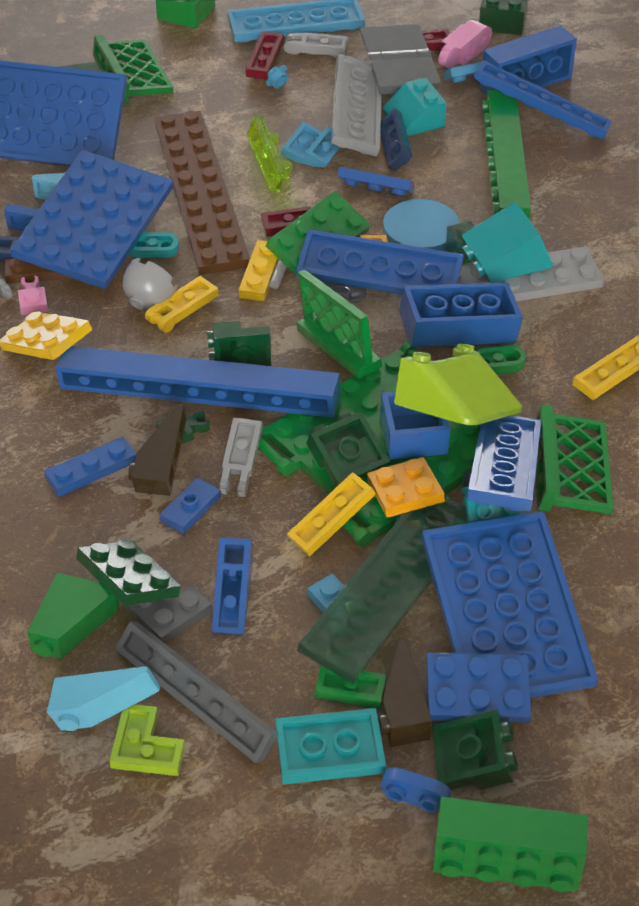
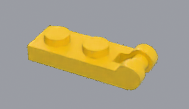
M199 276L175 291L166 301L150 307L145 314V319L151 324H157L158 329L164 333H169L176 323L218 297V288Z

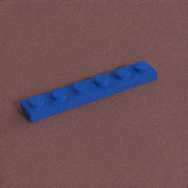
M484 60L474 77L484 86H491L506 96L514 97L529 107H535L550 117H556L571 127H577L587 132L592 137H598L603 140L611 125V120Z

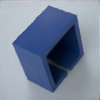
M396 391L381 393L380 419L390 460L448 454L450 436L448 420L395 405Z

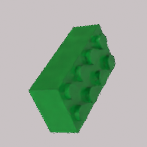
M441 797L433 872L452 878L467 876L478 878L484 882H512L521 887H531L534 885L550 887L558 892L578 891L587 856L588 815Z

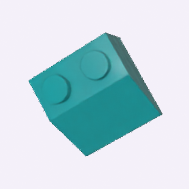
M418 78L404 83L382 110L385 116L394 108L402 113L407 136L445 127L446 102L427 78Z

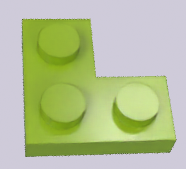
M134 704L121 713L109 760L110 768L179 776L185 749L184 739L153 736L158 718V708Z

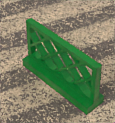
M94 35L93 57L101 71L125 74L128 77L124 103L129 102V96L173 93L174 86L146 39L106 41L103 35ZM135 84L141 87H132V85Z
M305 269L298 272L304 318L296 321L297 331L359 379L382 368L381 358L372 352L368 315Z
M541 404L535 418L541 420L536 464L538 510L550 512L552 505L611 514L614 507L606 422L554 414L553 406ZM556 424L564 425L571 431L564 434L556 427ZM584 430L598 431V436L593 439ZM576 435L586 444L579 447L571 438ZM564 444L572 453L566 456L557 447ZM592 448L600 457L594 460L585 451ZM578 456L587 466L581 469L572 460ZM565 465L574 474L567 477L559 468ZM592 469L602 477L598 482L587 474ZM580 478L589 488L583 491L574 481ZM567 487L576 496L573 498L561 496L560 490ZM595 491L604 499V503L594 501L589 495Z

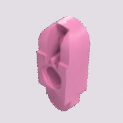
M470 20L464 25L461 24L442 40L445 46L440 52L439 64L450 69L458 63L461 65L468 63L487 48L492 35L491 28L474 20Z

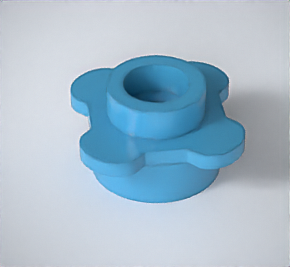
M282 65L280 68L276 66L270 69L267 74L268 80L265 84L268 87H282L289 78L285 72L288 69L287 66Z

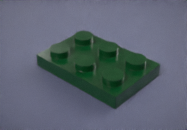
M122 539L113 543H94L91 546L78 547L76 559L124 606L179 597L181 585L132 540Z

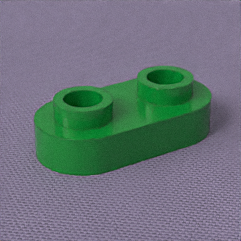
M509 345L475 350L496 374L519 372L525 366L526 353L517 346Z

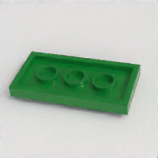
M334 191L267 241L266 247L296 275V269L308 229L360 237L369 230L371 224Z

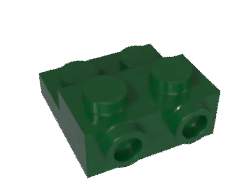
M240 321L212 323V331H207L208 348H214V351L208 352L209 360L271 366V335L269 326L241 328Z
M362 412L354 415L347 413L329 426L322 424L310 431L306 442L320 468L325 467L336 487L352 472L359 478L367 475V472L386 467L390 463V459Z
M497 709L432 725L438 781L447 785L450 790L472 784H477L479 789L483 790L514 782L512 772L518 771V762L515 752L513 750L509 751L508 742L514 741V734L509 720L504 721Z

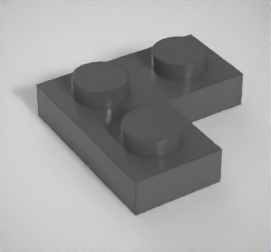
M192 585L180 592L179 597L171 598L168 601L163 599L128 606L123 605L143 627L164 643L212 612V604Z

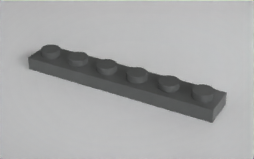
M129 622L115 650L136 667L147 666L163 689L255 763L263 762L279 733L140 623Z

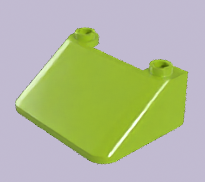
M458 344L456 348H453L452 355L455 357L437 361L430 360L431 355L422 352H414L413 357L401 358L394 399L395 405L465 425H479L522 412V404L483 357L474 351V346Z

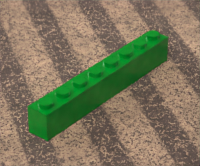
M488 90L487 99L482 101V114H484L483 125L485 128V142H487L486 155L489 156V185L494 186L491 188L492 212L495 215L516 202L530 220L531 205L517 99L506 96L499 90Z

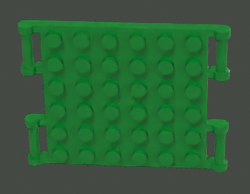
M406 341L399 350L381 360L382 368L360 379L354 375L340 383L341 396L334 418L288 413L264 427L258 449L277 466V471L283 476H288L301 468L330 494L336 486L325 467H319L306 444L310 431L322 424L329 426L344 414L350 413L354 415L362 412L388 456L380 419L381 393L396 391L401 358L413 357V353L418 352L417 347H411L410 342ZM448 420L450 427L448 454L423 456L444 491V495L461 485L466 471L473 467L481 424L465 425ZM270 440L288 457H284L282 454H280L271 444L268 443V441ZM421 457L392 459L386 467ZM367 475L362 477L361 479L369 485ZM374 496L353 515L364 527H360L352 518L343 527L353 536V541L360 547H363L392 529L399 515L386 518L377 498ZM420 508V509H417V510H413V511H410V512H416V513H417V512H419L420 510H422L423 508Z

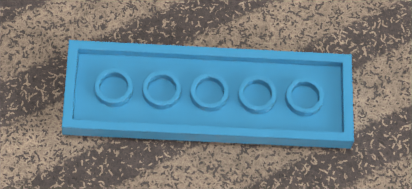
M318 0L227 10V18L235 42L258 40L261 32L278 33L286 37L290 33H332L338 30H356L360 27H365V18L357 0Z

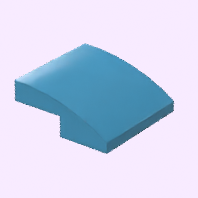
M303 121L282 147L280 154L302 164L326 168L341 147L331 144V128L326 126L323 131H320Z

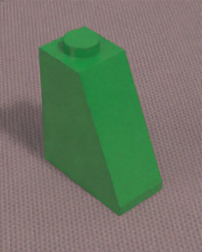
M57 573L27 631L31 652H35L43 657L52 656L62 659L118 611L120 607L119 600L100 582Z

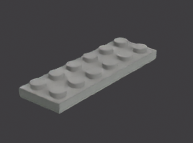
M339 54L335 69L331 144L377 157L380 150L381 94H379L372 73L371 63Z
M585 246L548 252L554 265L553 267L495 282H508L517 302L602 288L604 278ZM474 264L462 266L458 284L491 283L486 275L482 277L479 275Z

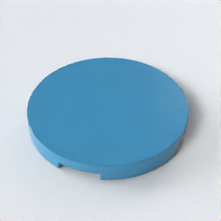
M413 199L403 201L391 207L383 220V233L387 236V241L390 243L443 251L446 246L457 240L459 235L460 222L456 213L448 206L433 200Z

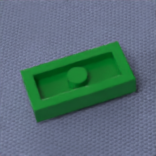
M321 663L315 687V698L381 709L387 675Z

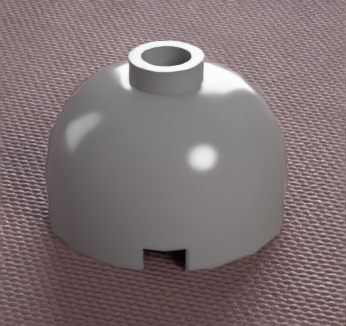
M136 258L131 261L125 271L122 287L129 298V303L133 307L140 310L143 308L149 309L153 305L169 299L178 286L177 284L174 286L171 284L173 277L162 267L151 261H147L146 264L139 263L140 258Z

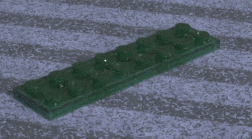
M444 496L445 502L404 513L298 643L297 651L351 684H354L433 580L421 538L422 531L467 524L466 507Z

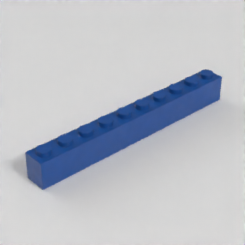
M71 346L62 353L55 367L60 389L332 418L335 416L341 396L340 373L75 346Z

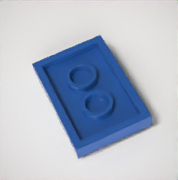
M427 653V705L431 720L452 721L497 709L504 721L530 722L531 703L527 655Z

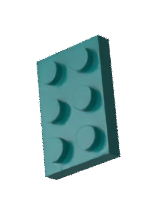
M376 708L275 718L276 732L279 733L277 744L283 785L384 774L386 771V761Z

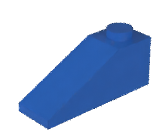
M219 538L212 633L244 635L254 551L251 539Z

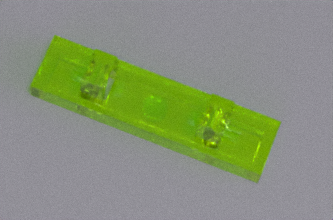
M253 115L246 136L270 191L280 193L283 181L289 178L293 169L292 163L282 159L278 152L277 146L280 140L278 133L269 131L263 116Z

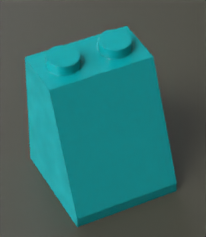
M516 202L461 235L466 244L462 247L470 261L472 259L476 260L473 264L481 277L486 275L491 283L549 269L554 266L539 232Z

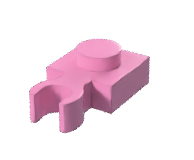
M36 275L34 276L35 281L32 283H26L25 277L21 279L22 290H18L21 315H29L37 311L41 313L48 312L45 287H40L39 278Z

